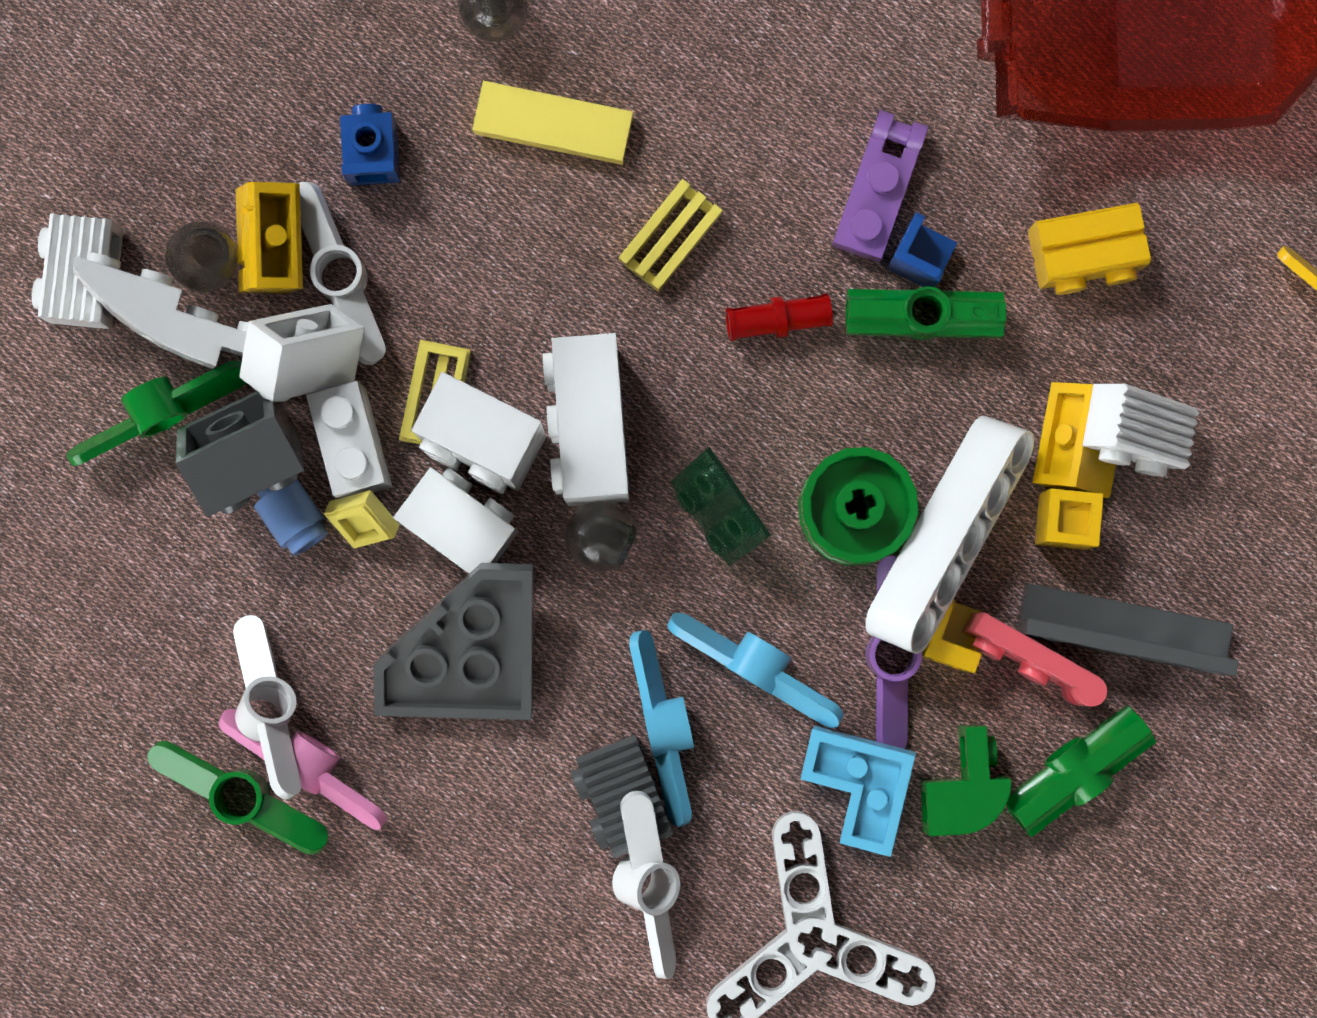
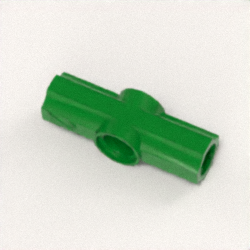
M926 286L916 290L848 289L846 293V335L910 337L919 341L929 340L933 337L1001 339L1004 336L1006 322L1004 292L941 291L938 288ZM920 302L930 304L937 313V322L929 326L921 325L913 317L912 306Z
M1125 705L1120 710H1117L1114 715L1101 722L1098 727L1085 737L1078 736L1052 753L1045 760L1044 768L1010 793L1006 808L1027 835L1033 837L1072 806H1081L1102 793L1114 781V774L1157 741L1143 719L1130 706Z

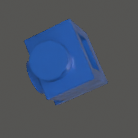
M359 104L351 108L352 115L340 116L343 160L341 167L343 177L349 186L401 183L397 122L392 112H383V107L378 104ZM376 134V140L371 146L363 147L358 144L361 135Z

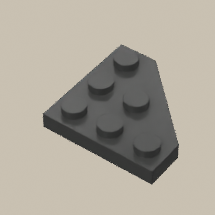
M480 563L378 657L373 667L374 716L532 720L534 564Z

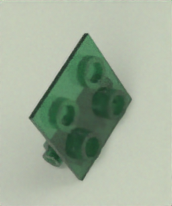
M710 447L670 482L676 490V498L681 507L689 514H693L704 530L706 541L711 550L716 555L723 557L728 566H731L771 536Z

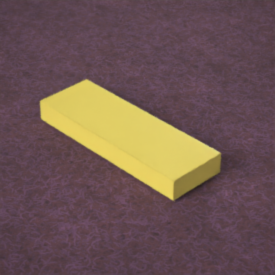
M483 80L472 130L475 135L623 165L633 121V111Z

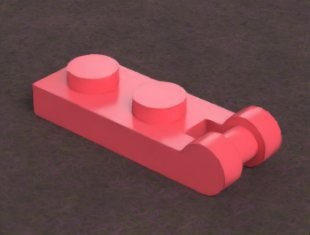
M985 612L971 613L962 632L975 639L972 647L977 651L998 661L1001 660L1003 655L1020 664L1017 671L1020 675L1041 686H1046L1048 681L1061 687V694L1064 700L1071 705L1094 707L1102 704L1106 699L1107 686L1097 675Z

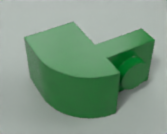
M980 724L958 725L961 777L919 779L922 832L928 836L964 835L977 832L993 823L1004 810L1010 796L1011 778L1003 775L990 776L989 767L997 766V744L994 735H987V726Z

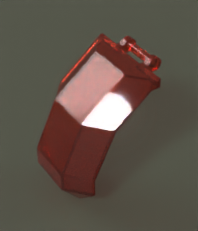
M981 0L982 38L976 41L977 59L995 63L997 117L1001 119L1104 132L1236 130L1275 125L1317 79V0Z

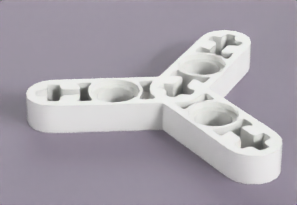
M791 811L778 818L772 829V840L786 929L714 986L709 992L706 1001L708 1017L721 1018L717 1014L721 1009L719 1001L721 996L726 994L732 1000L745 991L744 986L738 982L744 976L748 977L753 991L764 999L758 1004H754L750 994L740 1003L739 1008L742 1015L738 1018H759L817 970L902 1004L914 1006L928 1000L934 991L936 980L933 970L924 959L834 922L821 834L815 821L809 815L800 811ZM799 821L802 829L810 830L811 836L810 838L803 839L802 847L805 858L815 854V865L798 863L785 869L784 859L795 860L792 844L788 841L782 842L781 839L783 833L790 831L791 822ZM801 873L813 875L819 883L817 896L812 901L806 903L794 900L789 892L791 880ZM813 927L821 928V938L833 945L837 944V935L845 936L846 939L838 948L836 965L827 963L831 959L832 954L825 949L815 947L811 954L804 953L805 946L798 939L800 933L809 934ZM864 945L873 949L876 962L873 969L868 973L855 974L847 967V955L855 946ZM886 955L895 956L890 965L901 972L908 973L912 966H917V974L924 980L921 988L912 986L909 993L902 992L903 984L901 981L887 974L884 985L876 983L885 971ZM767 959L778 960L786 968L785 980L775 988L762 986L756 978L758 966ZM730 1014L724 1015L722 1018L733 1017Z

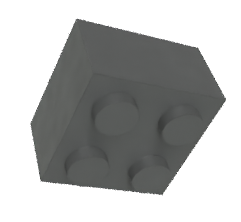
M258 391L177 429L175 463L206 517L219 511L222 514L235 512L250 501V496L267 488L271 491L285 488L298 478V473L304 471L300 435L282 402H272L265 399Z

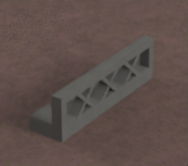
M1030 583L1024 585L1016 630L1027 637L1215 675L1236 676L1239 660L1228 658L1233 624Z

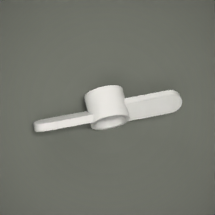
M300 182L298 184H300L301 226L314 255L310 265L311 280L315 287L327 299L331 300L336 308L365 327L358 361L366 365H373L384 356L386 347L364 295L368 281L367 270L356 253L343 245L319 186L313 182ZM337 258L352 260L357 269L353 283L340 291H331L325 288L322 282V273L326 265Z
M248 615L239 619L233 630L246 687L236 709L235 721L238 729L244 736L261 743L270 786L274 793L282 799H290L301 790L300 776L287 726L296 708V695L288 683L278 678L265 624L260 618ZM254 700L268 701L278 708L282 717L276 719L264 718L252 709L250 702Z
M632 791L623 797L620 804L629 855L618 864L614 872L612 881L613 891L619 901L644 913L654 973L657 978L670 979L674 975L676 968V954L668 910L674 905L679 895L680 878L673 866L663 862L651 798L645 792ZM651 873L649 886L642 894L643 883Z

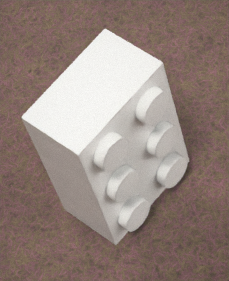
M616 333L551 338L552 353H543V371L548 392H555L556 405L547 406L549 438H551L552 443H559L560 458L551 459L553 491H555L556 495L563 494V499L568 506L630 502Z
M441 372L411 430L422 440L419 448L429 455V458L455 471L458 470L461 463L470 467L468 473L476 479L475 481L500 494H504L507 486L519 492L546 439L541 421L444 372Z

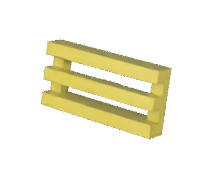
M682 178L619 256V262L659 293L722 215L723 210L716 204L712 205L706 200L707 197L699 191L693 190L690 184ZM683 198L689 201L688 205L642 262L638 263L634 258ZM698 209L706 215L658 275L652 274L649 270Z
M420 340L399 437L401 442L419 445L422 442L411 430L417 416L430 353L439 355L432 386L433 389L441 372L447 373L450 357L458 358L454 378L464 383L466 382L472 353L470 349Z

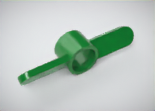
M226 362L174 389L169 378L166 376L149 380L133 388L121 398V402L130 418L74 446L67 452V459L72 466H78L138 435L140 438H147L172 428L184 420L187 415L244 386L246 382L239 377L242 362Z
M159 741L149 750L148 762L151 767L166 777L209 799L210 808L220 821L230 825H240L248 822L306 854H317L325 848L328 840L326 827L270 796L267 782L257 772L240 769L226 773L168 741ZM233 778L246 779L255 789L256 804L248 815H236L229 811L224 803V788Z

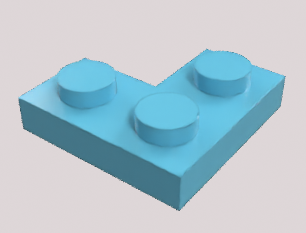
M814 726L800 779L851 793L840 844L891 857L917 752Z

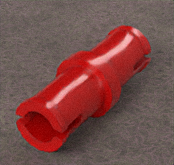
M827 293L786 301L781 296L771 297L770 303L732 309L731 307L726 308L725 321L730 341L774 334L776 338H783L788 336V331L832 326L833 312L830 297Z

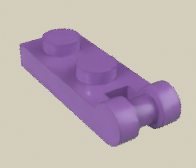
M880 110L832 243V246L878 263H880L928 130V126L915 121L910 126L893 120L895 114ZM886 139L905 145L901 158L882 152Z

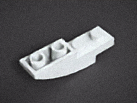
M94 252L89 253L88 260L76 256L73 273L89 293L113 316L158 347L210 369L216 367L220 351L243 357L248 322L239 321L236 329L217 323L219 314L204 308L188 305L186 313L176 310L182 289L172 287L173 278L168 275L148 269H142L140 276L119 270L121 265L119 260Z

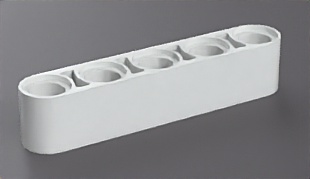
M980 416L974 421L868 610L866 617V631L868 634L914 654L921 653L927 647L1031 458L1034 448V436L1031 431L987 416Z

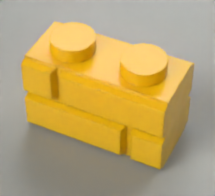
M247 182L235 189L238 264L242 265V269L238 271L239 293L285 294L303 289L300 184Z
M1138 202L1036 221L1029 228L1028 237L1032 257L1035 261L1034 267L1040 290L1055 287L1056 295H1065L1087 289L1086 281L1105 278L1107 286H1112L1138 279L1137 271H1141L1149 265L1151 260L1147 237L1144 234L1145 227L1141 208Z

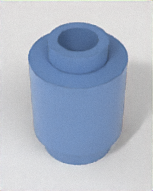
M298 479L280 490L271 491L267 488L257 493L260 500L254 505V509L282 549L287 547L293 556L305 552L328 535V531L323 526L324 516Z

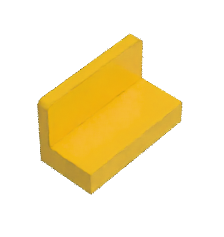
M1051 382L1032 483L1043 487L1104 494L1103 498L1110 497L1116 464L1102 462L1098 460L1099 451L1082 447L1094 384Z

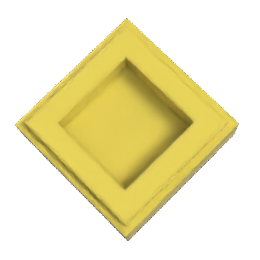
M371 490L331 500L324 512V515L353 549L393 539L399 528V523Z

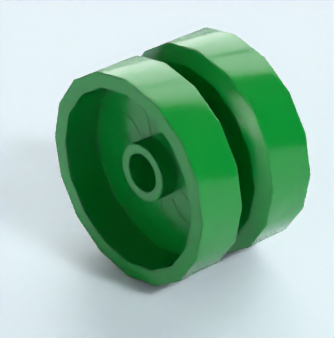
M869 447L845 448L824 458L804 481L797 501L798 524L807 543L824 559L844 566L868 565L896 552L911 535L918 516L917 489L907 469L890 454ZM853 499L861 501L864 505V514L860 518H857L856 513L849 515L845 509L846 504Z

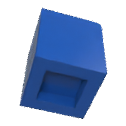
M916 212L887 269L922 287H936L958 242L923 226L922 223L925 216Z

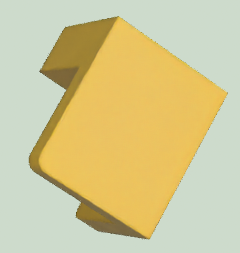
M1052 488L1040 493L1034 545L1079 550L1099 547L1104 494Z
M953 599L931 641L922 651V657L966 673L975 674L982 653L976 652V649L972 647L975 639L962 632L971 613L982 612L958 604Z

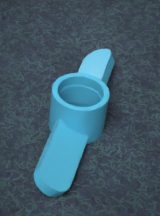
M672 614L667 624L672 634L725 665L729 670L826 727L835 728L843 719V711L836 703L784 673L792 658L748 631L741 643L737 645L687 614Z
M647 630L633 632L629 642L666 812L674 826H684L691 822L692 811L678 751L694 748L683 697L667 700L654 640Z

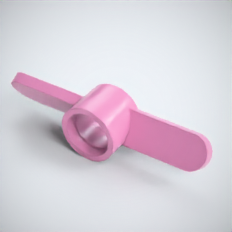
M236 709L225 710L218 723L220 729L264 759L261 743L247 738L238 729L235 721ZM296 730L291 738V743L300 776L301 788L313 794L320 793L368 827L380 830L387 821L385 813L371 801L331 775L341 757L319 740Z

